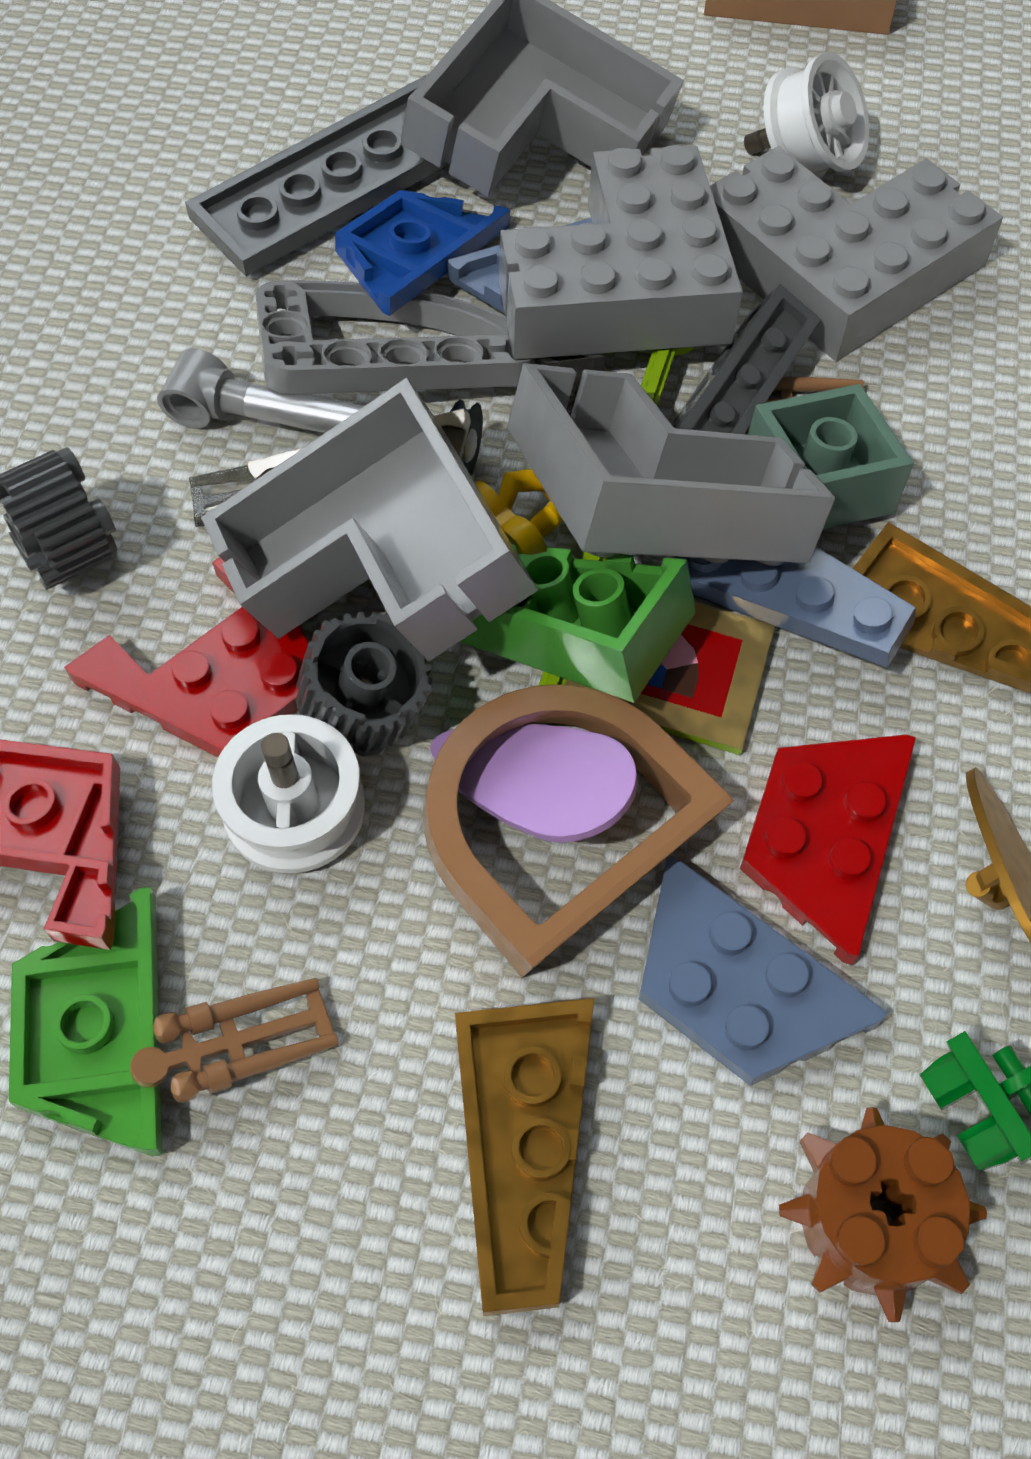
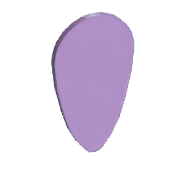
M526 724L497 736L483 746L464 769L459 782L458 792L479 808L513 828L541 840L566 843L598 835L619 821L630 808L636 796L638 773L629 751L620 742L609 736L570 727ZM453 730L443 732L433 740L430 750L435 760L441 747Z

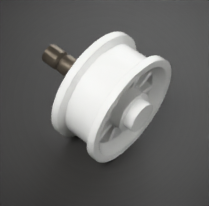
M824 52L813 57L802 71L798 68L788 67L776 72L770 78L764 96L765 128L749 133L744 137V147L748 154L752 155L766 148L774 149L780 146L820 179L825 175L827 169L830 168L838 172L855 169L862 163L869 142L868 111L856 75L843 58L832 52Z

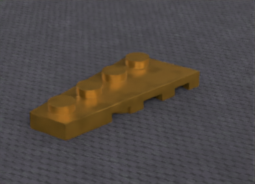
M888 522L852 569L916 607L914 624L900 648L1031 693V606Z

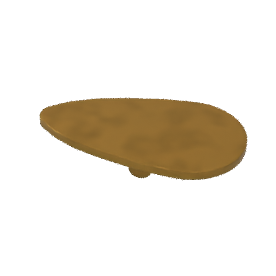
M975 767L966 772V784L992 864L980 871L971 873L966 880V889L970 895L992 909L1001 910L1010 904L1021 928L1031 943V855L998 796L982 772Z

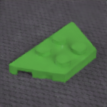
M144 887L129 894L132 902L115 911L114 942L111 950L57 942L50 946H41L12 963L9 1102L17 1109L153 1157L162 1155L161 1084L150 1088L142 1087L133 1081L130 1074V1063L137 1051L145 1047L160 1049V1042L156 1039L153 1030L155 1018L159 1016L156 896L151 887Z

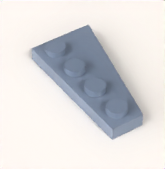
M818 547L815 548L810 563L783 562L778 566L766 565L756 560L729 559L725 563H714L698 557H674L675 559L687 560L693 595L886 668L890 665L914 624L916 607Z

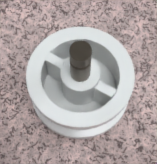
M291 714L262 719L235 735L222 750L214 767L212 796L226 833L235 849L246 860L260 868L278 873H301L317 869L340 856L352 844L360 831L365 815V794L360 779L358 761L347 739L326 722L309 716Z

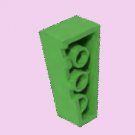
M511 544L537 586L538 591L490 622L483 615L478 616L473 620L478 630L460 642L634 703L696 613L687 560L664 558L661 566L635 564L633 555L617 553L612 557H606L605 561L575 559L571 549L550 547L547 548L546 552L530 555L519 554L516 545Z

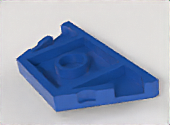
M399 190L335 232V252L384 314L390 316L446 275L449 259L476 252L499 236L500 230H507L509 228L510 209L495 205L493 213L489 216L463 212L464 200L447 197L434 198L423 193Z

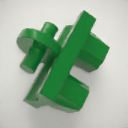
M966 1031L946 1041L950 1052L939 1057L919 1075L941 1111L976 1092L990 1114V1117L957 1135L978 1171L1006 1164L1015 1158L1019 1160L1021 1165L1031 1160V1133L1010 1102L1011 1099L1018 1096L1031 1115V1066L1027 1068L1024 1066L1011 1045L1000 1049L992 1056L1007 1079L998 1083Z

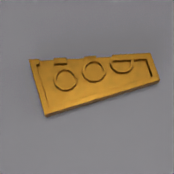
M594 998L455 1013L483 1316L559 1308Z

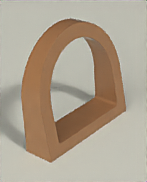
M551 684L518 689L501 695L473 711L453 730L439 751L426 786L423 804V824L429 854L443 883L520 977L523 978L717 817L734 800L656 722L633 705L598 690L573 685ZM561 723L603 734L620 742L631 754L636 769L672 807L675 815L544 923L536 924L472 853L460 826L457 794L464 769L474 755L489 741L522 725Z

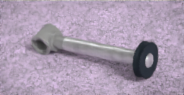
M188 348L181 352L157 396L159 407L171 420L180 425L196 429L206 427L211 418L224 420L231 413L326 433L364 407L307 394H282L273 391L268 386L235 380L232 371L228 370L227 366L218 357L197 348ZM459 399L455 402L451 411L464 408L470 415L471 423L461 461L470 476H472L481 445L483 413L479 403L476 402L471 409H466L464 401Z

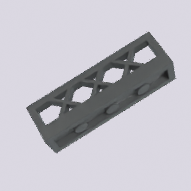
M779 284L745 318L735 332L732 344L726 345L671 423L672 426L677 429L745 434L751 425L755 405L767 401L821 319Z

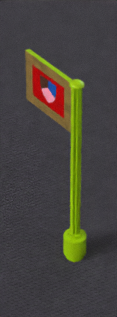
M694 347L652 350L641 387L657 407L674 356L687 354ZM584 552L582 559L605 561L606 557H598ZM694 602L696 613L636 701L633 703L624 699L621 700L645 713L667 734L740 755L743 750L775 626ZM544 671L538 685H573L590 688Z

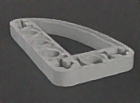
M272 281L261 285L256 292L257 321L265 382L273 391L282 394L387 391L405 378L409 380L415 390L518 386L523 363L537 364V358L513 360L506 317L487 308L456 298L423 291L392 315L388 316L379 309L362 285L355 282ZM309 316L352 317L393 321L433 328L459 336L313 340Z

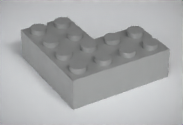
M492 0L408 97L400 145L439 168L444 162L450 165V175L488 197L536 135H539L589 166L592 165V153L597 151H613L617 148L640 149L641 155L644 156L645 151L648 152L667 126L684 80L550 0Z
M670 145L664 148H650V155L642 156L640 149L629 148L593 152L588 208L592 223L500 230L499 286L505 317H507V329L513 360L732 344L743 290L698 146Z
M780 146L744 165L742 175L738 171H734L710 185L738 278L763 300L779 284L793 294L821 319L808 339L835 362L984 267L1003 220L1002 215L969 190L959 194L958 191L961 184L927 158L852 204Z
M523 363L507 429L582 552H588L598 557H612L616 553L640 554L657 560L673 558L674 556L698 557L714 563H725L729 559L756 560L770 566H778L783 562L810 563L834 503L835 496L811 470L803 469L805 463L782 438L674 428L632 374L583 369L570 417L566 410L576 377L575 370L567 367Z
M407 378L201 517L218 556L225 562L222 566L239 604L278 639L370 579L396 629L429 662L477 631L478 629L473 620L478 616L483 615L490 622L538 591L537 586L439 422Z

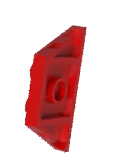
M907 734L778 748L740 866V870L761 889L774 893L779 898L782 908L801 925L806 921L810 923L836 947L833 954L843 963L852 966L859 956L916 737Z

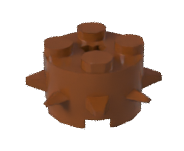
M875 1107L866 1108L861 1129L845 1137L838 1144L807 1132L799 1142L814 1173L803 1189V1196L779 1204V1215L802 1224L809 1250L814 1257L818 1255L820 1258L811 1285L821 1293L844 1281L843 1285L852 1291L875 1295L879 1299L888 1322H900L907 1291L916 1288L926 1281H931L954 1292L963 1294L970 1283L957 1257L964 1250V1242L969 1234V1225L986 1219L987 1210L985 1206L969 1200L961 1173L954 1165L952 1153L949 1151L951 1140L943 1133L934 1138L923 1137L913 1130L885 1125L878 1109ZM876 1198L884 1200L886 1206L891 1207L895 1220L889 1225L884 1212L872 1210L870 1203Z

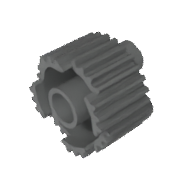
M68 447L57 452L51 450L0 474V503L6 511L3 516L11 531L9 535L27 567L31 571L37 569L40 577L39 581L45 590H49L112 559L111 553L118 550L111 533L116 531L112 518L99 498L88 502L85 490L80 483L85 480L84 472L74 453Z
M358 612L356 618H352L347 613L344 614L342 622L336 618L332 619L331 622L325 620L322 622L320 630H315L299 672L296 688H298L296 704L299 715L319 719L334 727L347 739L354 752L358 755L365 757L380 754L386 744L390 746L395 745L397 739H403L408 730L413 727L433 688L431 686L433 678L428 677L432 671V665L425 664L427 659L396 629L387 612L385 615L372 612L370 618L365 617L363 612ZM361 679L369 680L372 684L364 683Z

